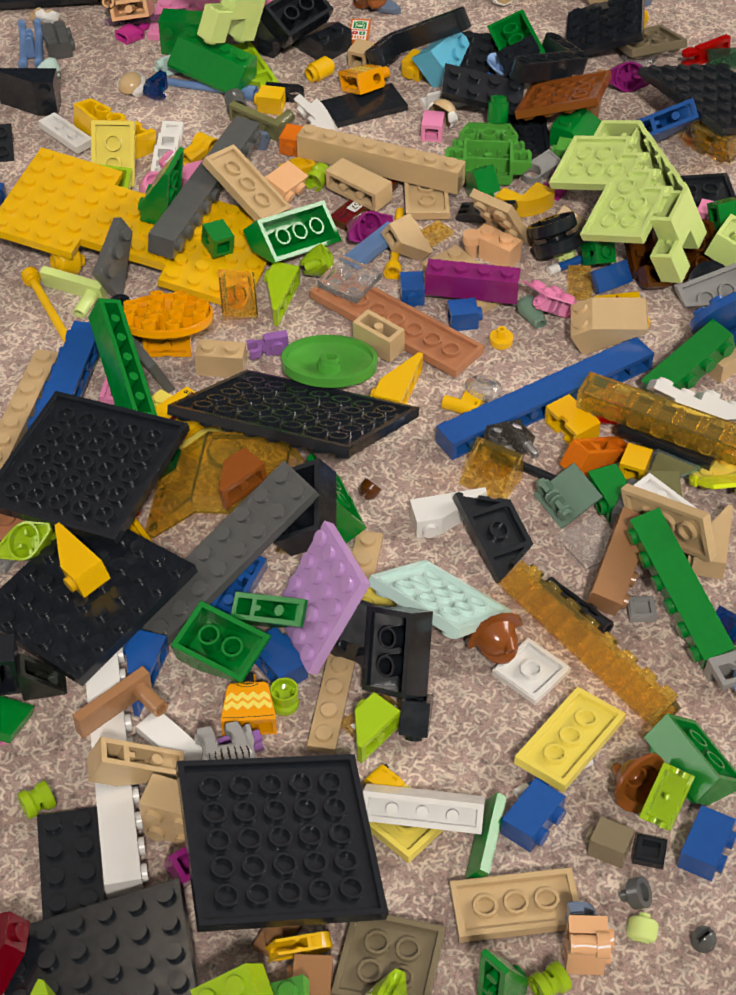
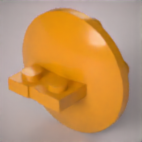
M154 290L150 292V295L123 302V309L131 334L142 337L143 348L150 357H191V335L204 330L213 321V308L209 301L187 295V291L178 290L173 293Z

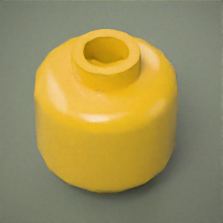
M79 249L72 260L50 254L51 268L77 275L81 272V268L85 266L84 254H81Z

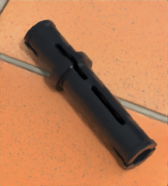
M549 577L544 582L542 591L576 614L580 622L589 624L602 636L609 634L614 626V622L597 610V606L585 602L554 577Z

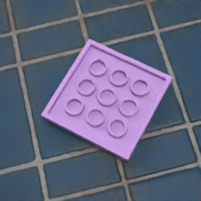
M324 521L320 530L316 531L313 542L307 552L303 554L297 570L289 578L288 585L281 596L308 600L303 628L284 629L290 637L293 646L299 652L300 659L307 673L314 675L319 673L370 586V582L333 523Z

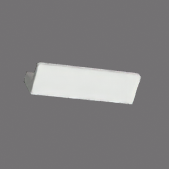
M366 784L363 790L369 822L474 834L482 833L484 796L378 784Z

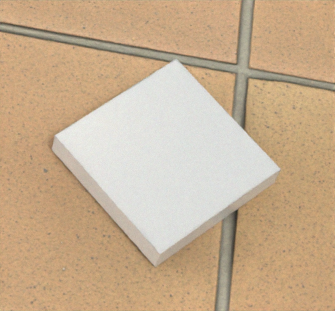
M526 638L518 646L515 658L508 664H498L492 669V675L533 705H536L570 673L571 667L530 638Z

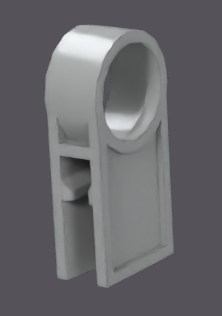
M548 149L532 160V167L526 171H534L539 175L530 177L523 173L521 180L530 185L543 181L552 175V171L557 168L561 159Z

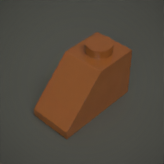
M245 447L223 461L219 492L223 508L226 510L248 496L267 478L264 462Z

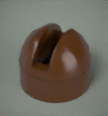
M367 478L363 480L359 487L360 496L362 497L366 493V500L374 499L381 491V488Z

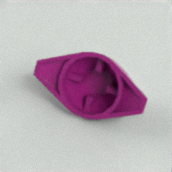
M623 62L611 69L612 78L609 83L621 91L633 92L650 85L637 75L639 68L643 66L636 62Z
M366 211L358 214L346 224L348 240L361 243L387 221L393 222V216L375 211Z

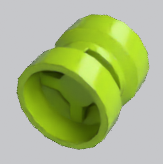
M317 162L311 168V171L307 173L306 187L312 190L315 186L317 187L315 191H321L326 184L325 170L329 166L325 163Z
M290 678L275 680L270 686L275 713L281 716L292 715L299 708L298 685Z
M45 780L36 783L34 789L29 791L24 789L16 793L19 804L28 820L37 817L38 813L43 809L49 811L57 807L54 796Z
M556 960L548 964L545 971H536L527 977L528 985L534 995L564 994L572 989V982L567 971Z

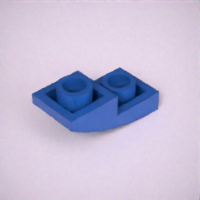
M627 259L590 272L596 294L633 281Z

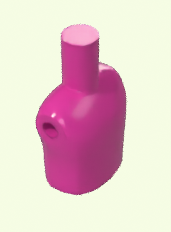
M144 22L139 26L126 24L115 30V37L118 41L129 45L143 39L145 36L144 31L149 29L150 24L148 22Z

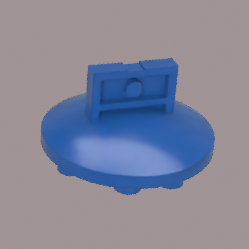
M736 292L725 297L722 295L716 296L709 300V306L701 307L693 312L694 317L689 322L692 334L698 332L710 320L714 319L733 334L736 346Z

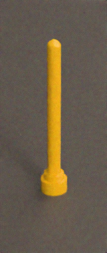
M402 207L396 209L394 221L404 216V209ZM391 250L390 261L384 266V276L386 279H400L402 265L399 263V254Z
M35 267L25 268L20 275L22 281L26 286L33 289L59 336L65 343L67 329L40 284L41 276Z

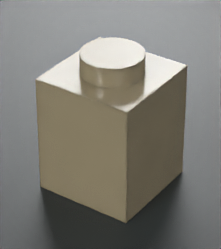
M600 816L596 827L591 825L585 838V843L589 844L587 855L622 869L632 846L635 830Z

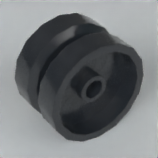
M574 212L553 215L527 227L530 238L532 240H540L533 246L537 259L568 252L584 243L580 236V231L571 230L578 224Z

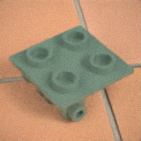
M575 463L571 464L551 481L540 478L536 482L538 491L534 493L561 529L565 528L603 498Z

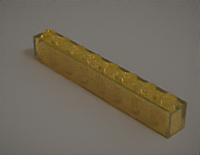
M591 371L578 390L576 404L578 409L736 466V423Z
M521 560L499 583L512 598L652 728L667 713L675 715L681 709L676 701L679 696L668 685L662 688L656 682L658 677L647 666L641 669L636 664L638 659L627 648L622 651L616 646L619 642L611 633L606 631L603 634L597 628L600 624L589 614L584 617L579 612L581 607L571 597L565 600L560 595L562 590L552 580L548 583L543 580L544 574L537 566L532 564L529 567Z

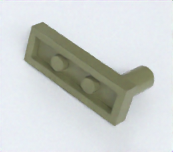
M236 101L229 104L230 121L235 116L258 122L260 123L259 130L267 131L270 134V138L279 142V136L286 124H290L295 119V115L291 110L284 111L274 119Z

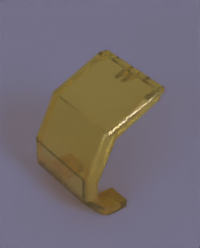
M208 431L183 448L176 469L158 480L145 532L150 538H155L194 513L230 514L245 498L227 510L223 508L219 492L223 461L244 447L264 462L267 477L283 461L290 467L306 463V461L296 448L289 446V443L268 442L264 437H247L242 432ZM276 546V552L286 553L281 548Z

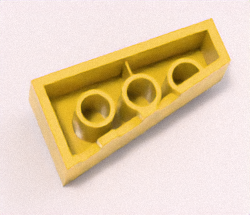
M92 98L74 103V126L90 137L91 120L128 121L126 115L113 113L110 107ZM135 121V159L154 152L156 130L152 128L146 130L142 128V123Z

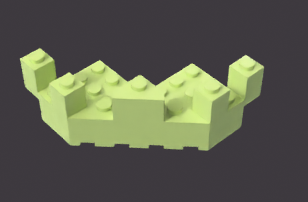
M221 0L220 3L205 4L197 35L210 45L225 43L227 34H230L239 43L254 41L266 0Z
M602 120L594 136H574L548 183L551 189L603 191L580 233L582 240L644 244L653 227L658 241L650 258L661 282L682 283L690 268L683 248L699 249L707 231L689 187L681 179L675 167L671 165L652 135L646 130L642 121Z

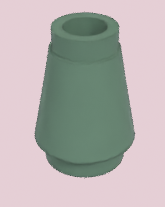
M526 295L517 303L518 313L535 329L544 327L547 324V320L543 311L536 309L533 305L535 297Z

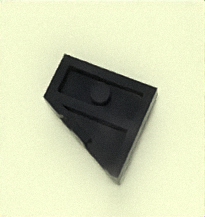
M533 35L521 39L519 42L504 47L496 52V55L507 78H509L516 56L539 54L540 49Z

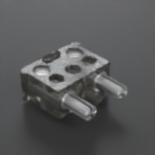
M516 419L486 426L481 442L486 444L499 458L508 456L516 463L527 452L534 459L540 456V452L533 446L535 436L522 423V420Z

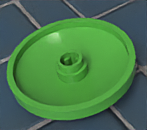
M315 335L298 339L286 346L282 352L281 365L284 373L299 383L322 388H340L356 385L371 378L378 368V355L372 346L356 338L342 335Z

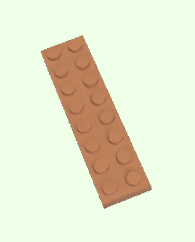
M341 268L335 270L309 291L312 300L352 322L369 309L405 329V351L412 355L418 352L423 353V361L454 378L460 375L484 353L485 345Z

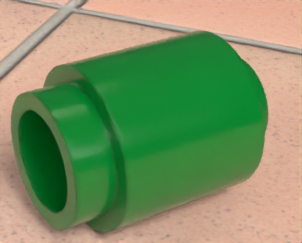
M490 96L487 122L494 124L508 123L509 102L507 101V96Z

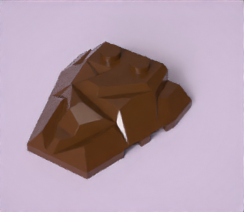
M702 219L707 233L699 249L683 248L690 264V268L683 281L689 278L691 271L698 264L705 261H713L704 254L716 235L714 224L711 221ZM653 227L644 244L624 243L632 278L639 279V283L644 288H668L677 283L661 282L650 258L658 241Z

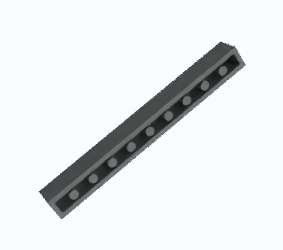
M235 116L206 157L233 144L245 157L247 155L250 156L255 144L258 145L261 139V132H259L260 123ZM202 162L148 233V252L174 259L178 252H182L187 239L192 238L195 228L201 225L205 214H209L212 204L218 201L222 190H226L206 169Z

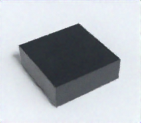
M637 834L632 864L663 870L668 840Z

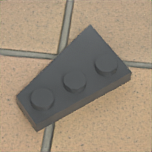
M121 217L113 218L92 275L111 297L117 294H124L132 230Z

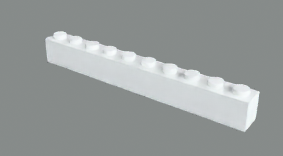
M123 647L86 682L88 703L127 677L125 668L120 669V663H125ZM123 710L90 734L92 749L100 737L134 742L133 737L128 738L127 732L132 731L131 715L125 714V710ZM95 783L104 887L107 899H112L144 889L143 882H149L147 863L141 864L140 857L146 855L144 837H138V830L143 829L140 811H135V804H139L140 794L138 786H112Z

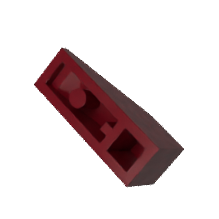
M10 911L0 913V995L4 994L25 954L30 921Z

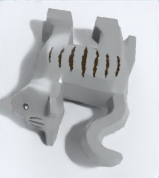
M238 721L225 723L224 732L226 736L230 737V744L218 745L215 734L210 726L197 728L196 734H194L195 744L202 746L201 760L256 758L254 737L250 724H245V726L241 727Z

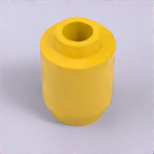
M323 56L307 65V68L304 70L305 76L311 83L315 81L320 82L334 74L335 64L332 59Z

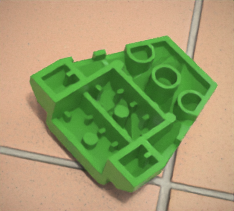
M468 122L460 131L459 139L452 141V148L447 147L445 151L446 157L466 161L465 183L467 171L485 165H494L499 186L511 184L514 175H522L532 167V152L525 150V143L523 141H518V134L510 123Z

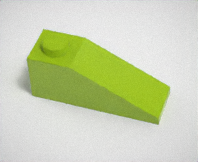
M281 262L272 264L264 275L274 326H279L300 284V266Z

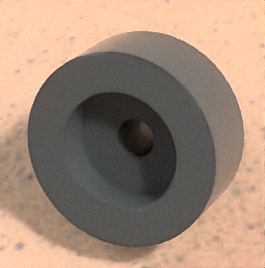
M643 876L628 879L626 889L620 890L621 901L629 902L630 906L635 910L649 908L652 903V891L647 879Z

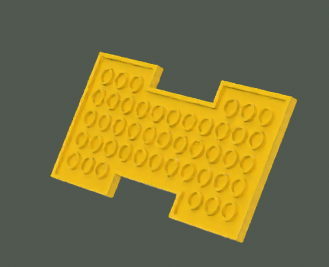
M42 147L0 206V238L71 260L80 246L101 252L113 218L121 217L132 230L128 260L162 270L157 286L172 291L184 290L187 291V295L196 296L211 303L235 310L245 311L269 263L268 260L251 250L243 232L246 227L255 222L242 207L219 200L212 204L209 214H205L201 225L195 228L192 238L187 239L182 252H178L174 259L148 252V233L155 224L140 220L138 203L141 197H145V193L118 186L122 180V171ZM223 219L235 236L233 253L212 258L201 242L202 224Z

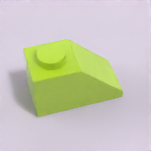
M375 692L367 699H362L356 705L354 711L357 761L361 764L399 728L400 710Z

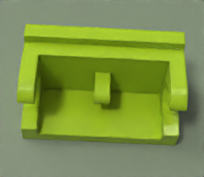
M664 762L639 818L651 822L662 829L671 831L696 776Z

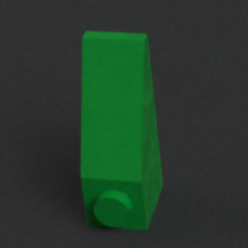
M235 591L231 616L253 626L303 628L308 600Z
M485 948L480 955L477 995L527 994L528 979L525 972L519 966L511 965L503 957Z

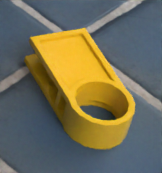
M321 931L275 939L265 948L269 954L268 962L271 963L294 959V954L315 955L333 949L330 932Z

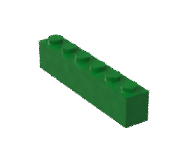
M98 298L88 319L114 404L157 416L121 300Z
M660 508L630 519L629 527L626 531L628 540L632 546L636 545L640 552L638 557L644 569H649L652 575L650 577L651 583L656 592H661L664 598L663 605L668 615H673L675 618L677 633L681 639H686L692 661L694 663L698 662L701 669H704L709 658L734 651L735 646Z

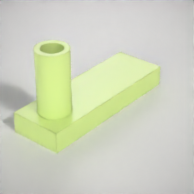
M44 265L39 271L44 286L81 296L73 309V314L77 317L85 318L98 298H108L106 290L96 280Z

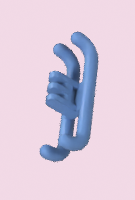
M35 18L33 21L35 42L32 29L26 28V23L23 19L18 21L19 68H28L27 58H35V68L43 62V34L39 18Z

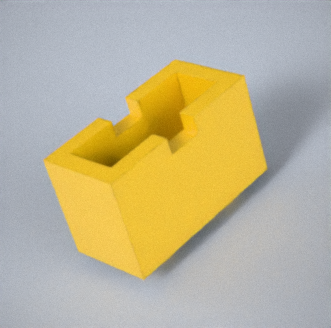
M570 394L548 404L545 409L544 422L555 433L562 432L565 435L563 440L568 445H570L572 439L599 437L601 422Z

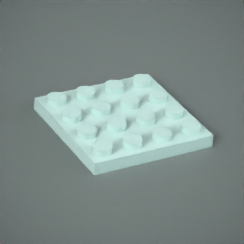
M426 559L372 574L368 579L370 582L369 587L374 589L378 596L391 599L397 603L398 607H412L433 611L432 625L442 630V634L451 639H458L476 632L480 623L491 616L500 613H512V610Z

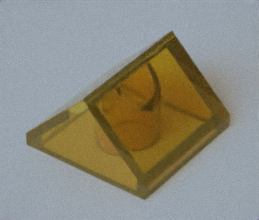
M219 269L218 281L222 321L258 318L254 272Z
M477 436L459 484L471 489L486 487L487 496L495 499H508L522 479L524 455Z

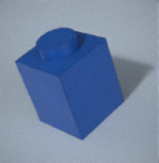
M423 271L400 272L401 301L412 307L425 305Z
M475 297L447 300L449 327L456 331L479 328V321L483 319L481 306H477Z

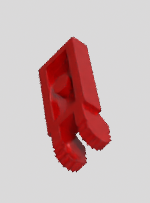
M725 34L695 47L684 49L682 56L688 59L683 60L681 64L702 65L730 55L731 36Z

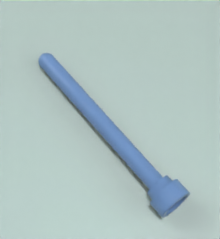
M173 78L165 80L167 86L225 94L201 82ZM248 85L244 86L241 91L244 93L246 101L254 102L255 93H258L259 89L258 86Z

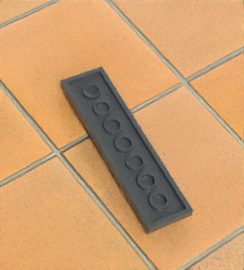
M283 461L185 558V560L195 565L198 572L142 628L148 632L167 636L169 646L199 602L203 601L211 605L320 496L317 491Z

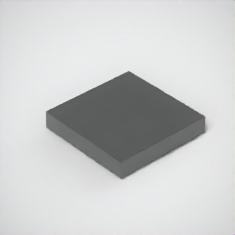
M132 336L139 360L165 392L170 393L174 391L175 387Z

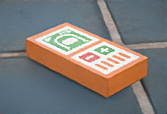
M351 19L352 44L357 38L368 41L371 19Z

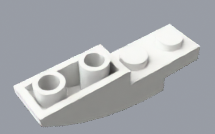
M301 94L294 98L298 105L296 110L303 118L305 116L308 117L307 120L310 125L333 129L339 132L329 112L318 99L310 103Z
M663 377L650 380L646 388L668 399L665 407L692 418L701 420L736 419V402L732 400L726 402L720 399L721 395L715 391L707 389V391L697 392L695 396V393L686 388L679 390L673 387L674 383Z

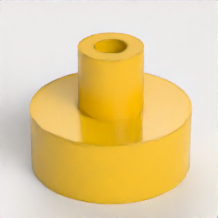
M499 326L490 333L489 343L498 350L508 349L513 344V334L506 327Z

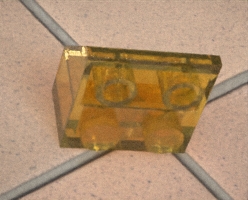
M699 120L690 125L694 148L698 153L702 155L707 153L721 163L725 161L731 164L736 158V135L719 136Z

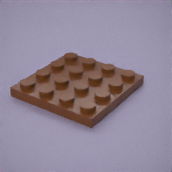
M611 69L532 83L515 110L516 120L523 119L527 121L540 115L550 117L558 112L568 114L576 111V109L584 108V110H591L596 108L612 78Z

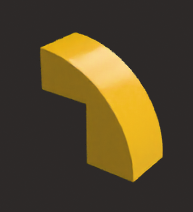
M536 182L523 195L504 187L495 195V198L502 201L516 200L518 205L516 212L519 217H528L541 214L554 206L555 189Z

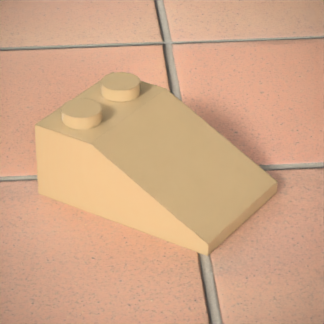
M592 297L571 305V338L582 355H587L649 333L646 298Z

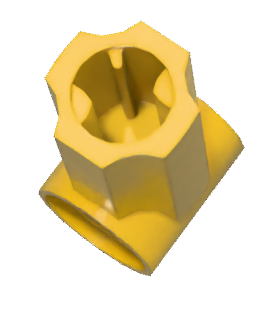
M203 132L196 133L192 144L184 149L183 165L203 159L218 139Z

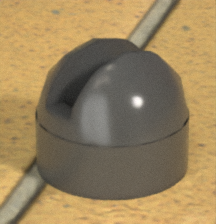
M701 925L692 932L690 942L696 951L709 953L715 948L717 937L714 930L709 926ZM707 934V936L704 937L701 942L697 940L702 935Z

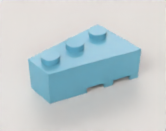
M460 32L430 43L419 54L413 56L412 60L431 86L436 88L442 85L445 63L460 66L470 43L467 37Z

